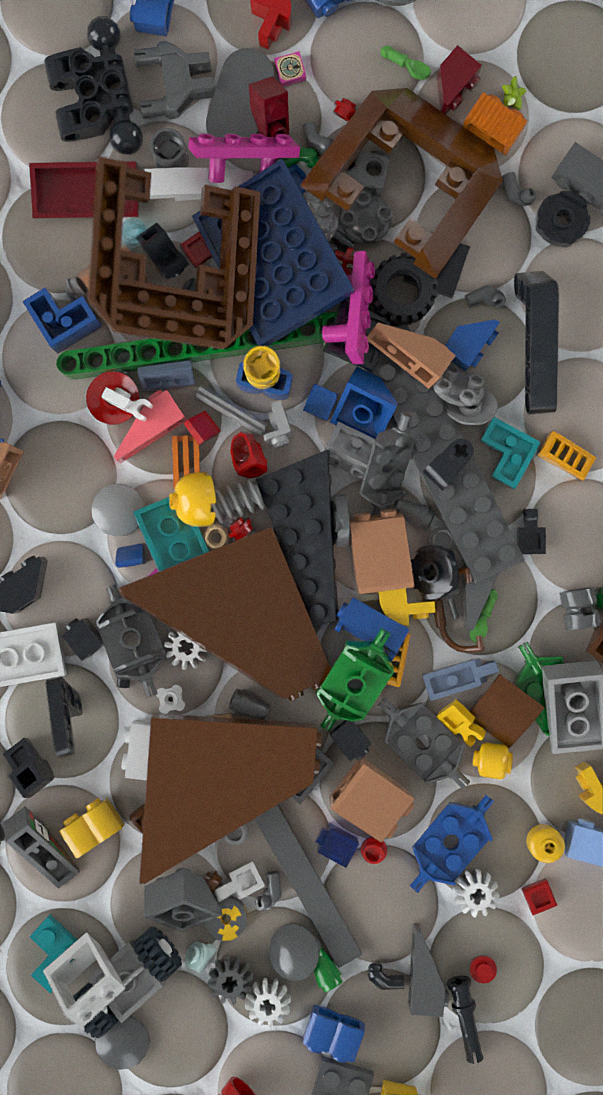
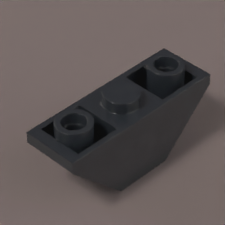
M33 555L21 563V569L15 573L13 570L0 577V612L20 613L41 598L48 563L45 557L38 556L36 558Z

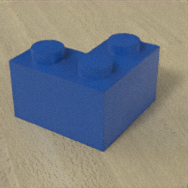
M46 288L41 289L22 301L47 343L57 354L102 327V324L83 296L62 309Z

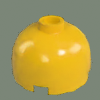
M195 472L185 475L175 485L174 493H170L169 503L171 510H176L178 518L190 526L204 527L211 526L214 523L216 512H210L211 504L216 503L213 481L211 476L207 475L208 472Z

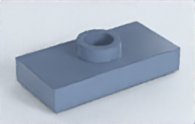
M191 360L138 367V376L143 392L196 385Z

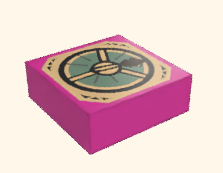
M300 51L274 58L279 81L283 87L306 81V73Z

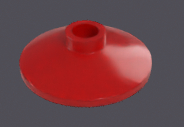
M111 371L98 375L90 383L86 393V403L90 413L98 421L108 425H118L128 421L133 417V414L108 403L101 396L106 387L113 391L117 387L129 393L131 401H137L140 399L136 384L130 377L120 372Z

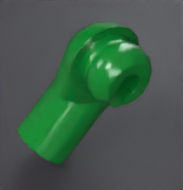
M300 147L299 158H279V160L283 159L287 168L299 161L305 162L307 167L313 168L319 161V158L317 157L318 153L313 148Z

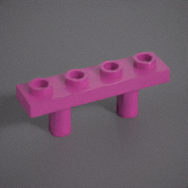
M199 134L198 137H189L188 148L196 158H210L208 179L213 183L224 182L226 159L261 158L260 173L277 162L279 158H299L300 146L291 136L286 134H277L276 138L266 137L261 134H252L250 137H240L236 134H226L225 137Z
M365 251L354 253L353 272L351 275H347L355 290L350 296L347 324L323 326L322 330L325 343L346 342L345 352L352 364H363L364 353H367L369 348L366 328H369L371 324L368 306L373 300V291L370 283L371 278L375 276V266L373 261L370 262Z

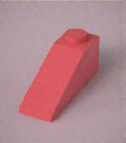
M159 390L148 397L153 408L142 407L140 414L145 416L147 420L140 421L137 418L135 419L114 455L116 461L123 463L187 421L168 390L164 392Z

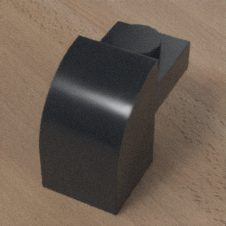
M157 222L135 237L165 280L179 276L184 271V268L190 265L184 255L175 247L166 231Z
M22 738L3 753V756L13 769V772L8 776L22 798H31L53 781L54 774L47 760L40 757L28 738Z

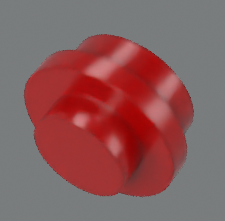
M342 98L341 101L335 100L333 113L345 121H349L356 112V105L345 98Z
M239 517L229 525L231 529L228 533L229 537H234L237 541L248 535L253 529L250 524L251 520L249 518L243 520L242 517Z
M369 837L362 842L361 855L366 862L378 864L387 856L388 848L384 841L381 843L374 837Z
M477 956L470 963V974L476 982L486 984L495 978L497 966L489 956Z

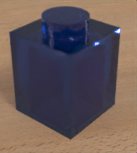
M329 823L326 829L322 827L315 840L318 843L317 853L347 868L359 845L358 837L332 823Z

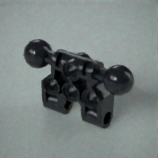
M98 16L92 19L88 25L87 38L90 45L100 52V56L94 57L91 53L78 47L47 56L44 59L50 89L54 91L75 89L79 97L78 102L61 107L55 111L60 138L64 142H74L102 136L114 119L115 124L110 130L112 148L120 154L132 155L138 152L142 146L143 133L140 127L130 120L133 104L123 58L121 55L116 54L115 51L120 42V29L118 24L111 18ZM89 63L85 69L79 70L82 64ZM120 83L118 88L110 89L112 84ZM94 89L91 95L85 96L87 90ZM100 114L97 121L90 122L92 116Z

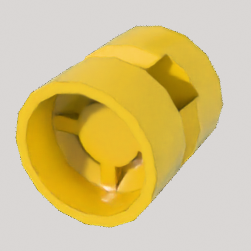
M265 346L255 347L246 354L243 360V368L248 382L258 389L273 387L280 377V362L277 354Z

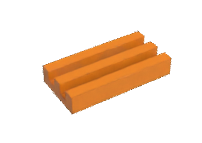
M172 436L174 489L180 480L179 442H183L184 476L190 474L189 442L194 444V473L201 472L200 445L193 436Z

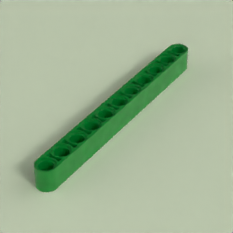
M337 312L322 313L290 332L286 339L277 340L267 347L274 351L325 343L322 336L323 326H327V324L334 321ZM310 325L315 329V333L311 336H305L300 330L303 326ZM247 329L236 339L233 347L224 349L209 347L204 352L197 351L196 345L151 338L65 351L58 356L56 366L64 376L71 380L97 377L102 373L111 371L120 373L138 371V367L190 360L192 363L246 355L251 349L258 347V344H252L248 341L249 336L252 334L250 329ZM173 345L183 346L182 353L173 356L170 354V349ZM147 349H156V355L153 359H144V353ZM121 353H130V358L126 363H118V356ZM97 356H102V365L92 367V360ZM76 360V368L72 371H66L67 362Z

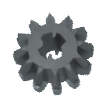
M226 955L224 963L218 959L215 961V968H210L208 975L211 979L208 980V987L214 988L212 990L213 998L221 995L220 1002L222 1004L226 1002V998H229L233 1005L236 1004L237 997L244 1001L246 999V992L252 990L253 984L250 981L253 980L254 975L248 971V962L240 965L241 957L239 956L235 958L234 962L231 961L229 955ZM233 977L232 981L235 980V982L229 983V979L226 980V978Z

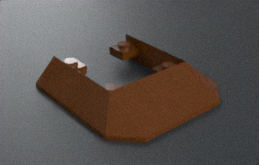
M408 88L371 91L303 180L300 187L322 202L327 197L346 211H349L362 193L364 186L345 172L367 142L370 140L391 154L403 136L408 138L447 165L437 179L435 186L456 199L433 233L410 218L393 242L416 258L413 263L414 265L436 279L503 182L494 147Z
M98 156L88 300L114 332L211 348H226L253 325L260 192L236 186L229 190L205 184L201 190L200 215L222 219L220 267L214 268L199 265L196 270L195 291L144 282L146 255L121 250L124 199L147 204L150 200L152 173L127 167V162Z

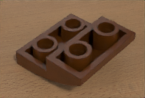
M498 674L486 692L480 695L469 712L475 717L474 722L510 748L534 722L544 707L501 674Z

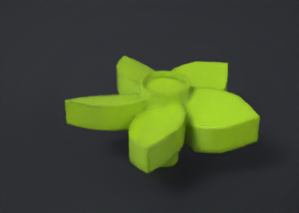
M513 76L510 85H502L505 92L504 106H512L516 110H521V97L526 93V89L523 87L517 88L518 79L517 76Z

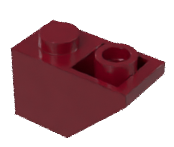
M458 45L440 65L437 76L440 111L446 115L450 110L454 112L460 106L464 99L462 97L467 90L471 92L481 79L478 75L482 65Z
M273 76L250 83V109L259 133L276 138L277 134L290 136L288 91Z

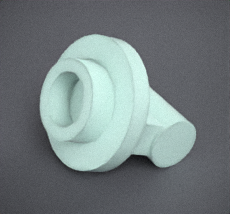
M194 942L186 951L187 967L203 973L216 948L209 943Z

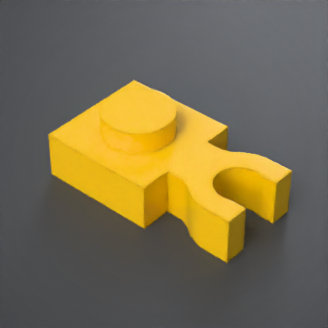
M457 699L442 708L436 715V718L454 735L460 733L464 742L469 747L473 746L476 741L474 736L482 740L486 734L482 727L473 723L475 717Z

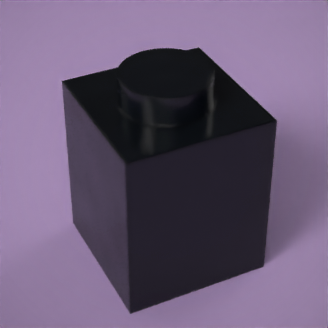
M75 618L65 626L67 632L61 636L81 661L88 659L104 646L98 630L88 618L81 620Z
M344 720L329 732L330 737L349 761H352L354 758L358 761L370 751L368 747L371 746V742L355 721Z

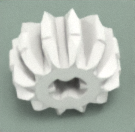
M173 632L168 633L169 638L174 642H165L164 646L173 650L166 653L167 658L173 655L176 656L172 662L173 666H176L182 660V669L186 670L190 661L195 669L198 667L196 658L202 662L206 661L207 658L200 652L208 651L180 633L178 635ZM183 640H186L187 643H193L194 647L190 649L193 651L191 654L187 650H181V646L184 645L182 643Z
M476 868L474 876H471L470 872L465 870L466 879L457 877L456 881L460 886L453 887V893L458 895L454 901L456 905H461V911L464 914L471 911L472 917L476 918L478 911L481 910L482 914L487 916L486 908L495 909L496 905L492 900L499 899L500 897L499 893L495 891L498 884L496 881H491V875L488 872L482 875L480 869ZM476 889H479L481 892H478L476 897H473L471 893H475Z
M266 977L263 978L262 985L255 981L252 986L253 990L246 993L248 1001L245 1002V1009L250 1010V1020L258 1018L259 1027L263 1025L264 1021H268L270 1028L273 1027L274 1020L281 1024L284 1019L283 1015H288L290 1012L288 1004L291 1003V996L286 994L287 987L285 985L278 987L277 978L273 980L272 984H268ZM268 999L271 1005H267L264 1000Z

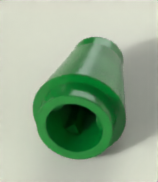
M320 948L317 967L313 972L318 988L322 987L324 993L339 986L343 980L340 970L324 952L323 948Z

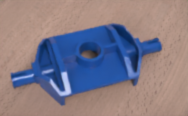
M485 794L477 806L473 805L472 807L461 803L449 802L415 842L412 849L420 867L418 870L420 874L409 885L415 892L419 893L427 881L430 880L455 886L457 877L488 840L492 842V836L484 819L485 812L494 803L488 795ZM450 834L458 837L457 845L452 848L444 846L443 843L445 837Z

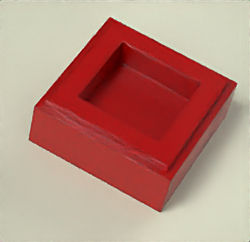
M200 231L180 244L181 249L195 269L212 258Z
M206 410L187 419L184 423L199 445L214 438L221 432Z
M546 878L521 888L533 916L558 906Z

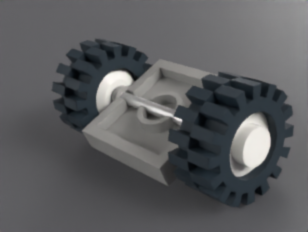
M151 926L134 942L132 940L109 959L125 989L83 1026L85 1028L84 1032L90 1033L91 1037L99 1039L113 1028L118 1021L121 1023L125 1021L165 985L163 981L181 967L182 959L178 955V950L174 949V944L168 941L169 938L166 935L164 936L161 930ZM101 967L88 978L91 983H87L73 995L75 1002L105 976Z

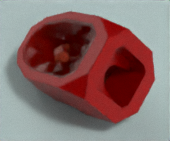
M241 431L235 435L231 441L230 453L236 473L248 479L256 478L266 473L267 459L263 454L260 443L256 441L253 434Z

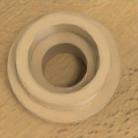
M221 525L209 526L203 534L207 548L214 550L229 544L228 530ZM219 533L222 539L219 543L212 541L213 534Z

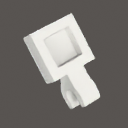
M107 387L105 388L101 396L104 400L133 414L140 421L147 420L139 411L143 406L153 408V405L148 400L139 399L131 401L129 399L131 395L117 387L115 391Z
M252 861L229 873L228 877L231 882L216 889L214 894L218 902L235 893L239 900L264 888L265 885Z

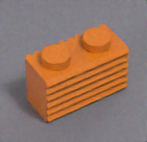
M483 92L466 117L463 127L507 156L528 121L524 119L520 111L516 109L509 110L508 107H505L497 96L487 95Z

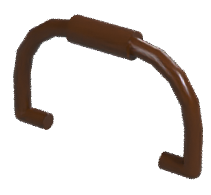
M458 568V575L465 574L466 583L473 582L470 568ZM440 598L434 599L436 628H439L441 636L447 645L457 652L472 653L484 651L483 635L476 636L477 645L473 646L459 645L449 637L445 628L447 624L443 601Z

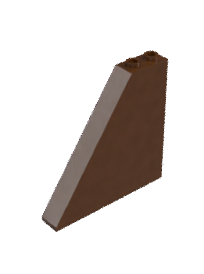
M272 527L118 589L122 597L279 698L288 697L289 701L302 697L304 695L303 690L312 687L313 690H317L331 671Z
M153 713L150 723L139 884L148 883L312 785L314 775H319L320 759H315L316 748H321L322 732L317 731L316 724Z

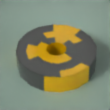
M232 895L218 902L222 909V915L228 914L231 919L224 921L219 916L205 922L208 932L214 938L221 941H231L239 937L245 930L248 920L247 909L244 903Z

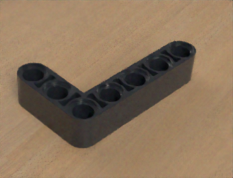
M544 271L515 273V296L525 305L526 412L528 415L554 413L557 409L558 284Z

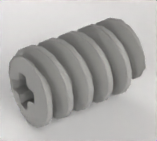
M246 479V488H243L237 482L235 492L228 485L226 486V495H223L219 489H216V503L211 504L210 512H216L215 518L220 523H224L225 514L230 520H234L235 511L243 517L245 516L246 507L251 513L255 512V504L261 510L265 509L257 482L254 485L250 479Z

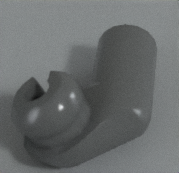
M314 121L303 124L308 147L323 155L334 140L319 135Z
M487 285L466 294L465 300L469 307L483 302L489 306L501 308L506 302V297L500 290Z
M279 871L266 873L267 888L255 900V907L259 911L271 909L281 898Z

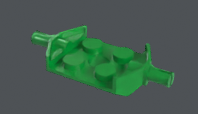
M381 628L374 641L345 642L344 650L321 687L317 688L316 691L322 706L327 710V715L320 724L322 729L325 730L326 728V731L329 732L336 720L339 721L340 719L352 722L364 720L394 673V666L383 649L385 642L391 635L388 630L385 631L384 628ZM352 679H360L363 682L362 687L359 689H351L347 684Z
M527 641L523 645L518 646L526 660L515 678L514 685L544 707L535 720L543 734L549 736L542 666L564 664V658L562 656L538 657Z

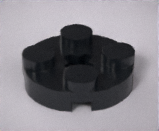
M561 191L558 194L546 197L536 213V232L551 245L570 247L583 237L590 225L591 218L588 214L585 200L578 194L570 191ZM565 213L569 224L564 223L561 225L558 223L556 215L561 216Z
M427 545L419 548L414 559H411L413 588L418 589L423 594L420 596L426 599L443 598L450 592L455 591L458 587V565L455 560V553L451 549H446L440 545ZM433 566L436 569V577L430 575V570L433 569Z

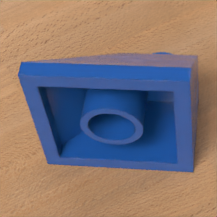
M356 367L343 391L330 423L337 425L338 422H341L376 439L379 432L385 431L398 403L380 377Z

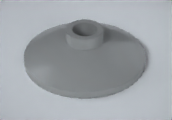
M483 388L484 395L479 403L471 406H458L446 401L450 410L446 407L445 410L453 420L459 423L480 425L490 421L496 415L498 403L495 396Z

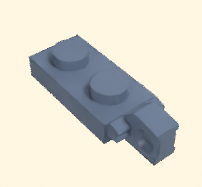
M480 658L427 672L422 674L429 699L432 701L482 686V683L487 682V675L497 673L499 670L496 661L492 660L481 663Z

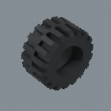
M401 253L399 257L392 255L389 257V260H383L379 267L375 269V276L371 279L370 283L373 291V300L370 305L374 307V313L391 320L394 326L399 324L410 325L413 322L420 321L432 308L438 290H436L438 285L437 279H434L413 263L416 258L413 256L407 257V253ZM399 276L412 278L416 282L418 289L416 300L408 305L394 302L387 292V286L391 279Z

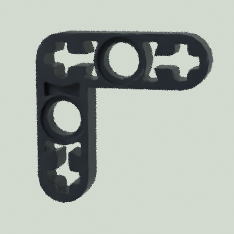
M62 676L47 679L46 692L55 753L58 758L71 756L75 753L71 718L83 714L81 699L78 692Z

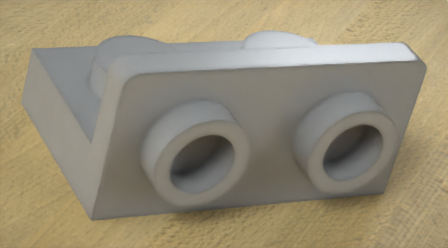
M280 400L271 403L272 411L268 412L274 432L263 435L265 442L269 446L274 445V448L290 444L289 439L294 438L285 408Z
M338 422L325 447V450H330L329 465L339 467L351 473L354 477L363 479L375 439Z

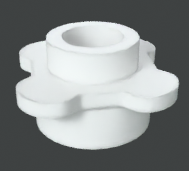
M174 685L172 688H159L157 690L158 694L156 696L160 700L159 711L161 713L167 714L171 710L181 711L184 709L185 702L182 700L181 686ZM169 697L173 698L172 702L168 700Z

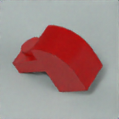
M250 0L251 14L264 19L258 32L259 46L269 50L272 42H277L282 28L287 31L290 30L292 22L291 0Z

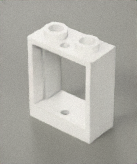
M87 932L43 970L65 1016L80 1028L87 1024L125 989L103 948ZM97 960L105 976L75 1002L68 985Z

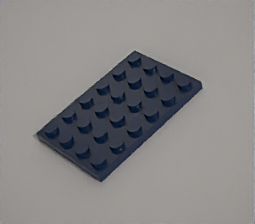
M280 159L238 186L260 192L253 325L249 329L258 346L265 347L349 298L355 292L283 159ZM200 211L192 215V218L219 268L222 219L200 215Z

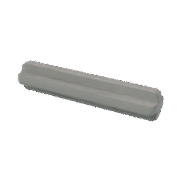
M201 385L195 395L197 399L258 436H262L266 431L267 423L208 387Z

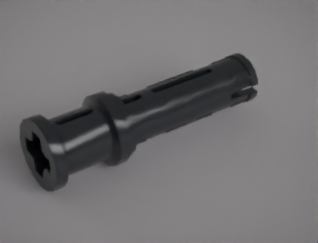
M463 975L455 976L447 981V988L451 990L453 997L451 1007L454 1013L458 1015L466 1060L468 1063L475 1064L473 1052H475L477 1063L484 1059L473 1014L476 1002L471 998L469 989L471 979Z

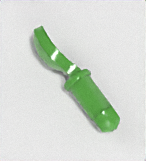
M386 45L381 48L380 53L384 59L387 58L397 63L401 68L406 66L410 75L415 79L425 80L430 77L431 69L425 63L408 58L407 54L404 55L392 49L391 46Z
M491 589L481 611L480 618L477 620L473 631L470 630L469 632L470 639L474 643H477L476 636L483 635L484 639L487 634V617L491 618L492 609L496 599H498V593L495 589Z

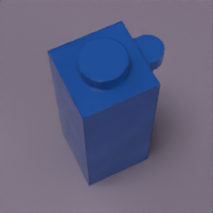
M352 597L349 604L344 602L337 614V617L340 619L335 628L337 632L344 629L359 639L370 642L374 641L381 628H384L385 631L388 630L391 635L385 642L383 649L391 662L410 630Z

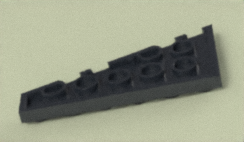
M330 450L322 451L256 479L289 570L314 628L339 619L337 617V587L335 586L336 559H334L333 548L335 539L333 502H331L330 484H332L329 471Z

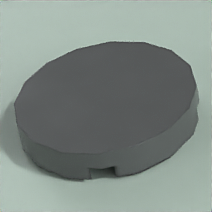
M335 494L332 497L335 544L338 547H348L349 512L345 494Z

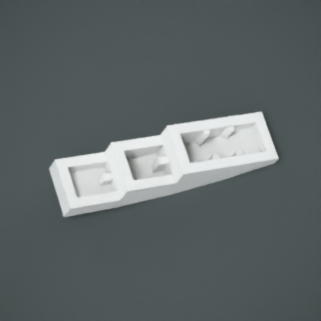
M209 168L144 169V171L152 173L150 199L174 197L175 201L201 199V190L205 184L231 190L234 186L238 187L253 177V171L225 169L224 182L213 183L208 179Z

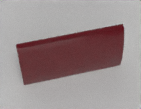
M124 161L127 162V167L139 170V164L136 161ZM97 162L29 163L33 219L93 218ZM124 199L123 218L139 217V202Z

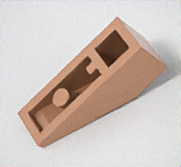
M377 323L367 336L371 344L428 389L441 378L456 356L435 338Z

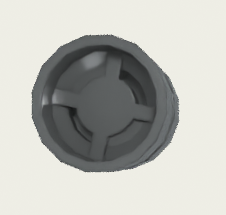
M172 128L158 130L150 142V149L157 168H187L189 156L183 136Z
M595 587L559 593L561 606L567 610L563 615L566 630L585 629L601 625L599 610L594 608V604L597 602Z

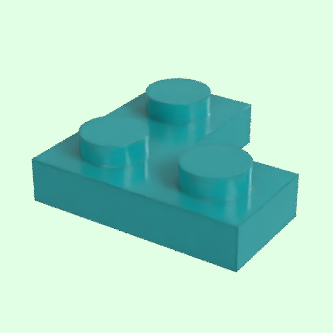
M496 417L491 419L480 439V442L502 453L491 478L513 490L516 489L541 442Z
M49 914L29 938L48 954L31 976L51 994L53 990L43 970L78 939Z

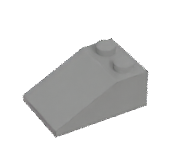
M597 660L542 666L543 691L552 754L603 749V671Z

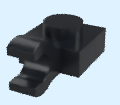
M523 509L525 527L517 528V545L521 553L546 554V527H538V509Z

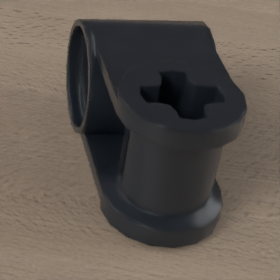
M466 439L454 440L423 470V473L443 491L473 456V445ZM456 449H465L464 457H455Z

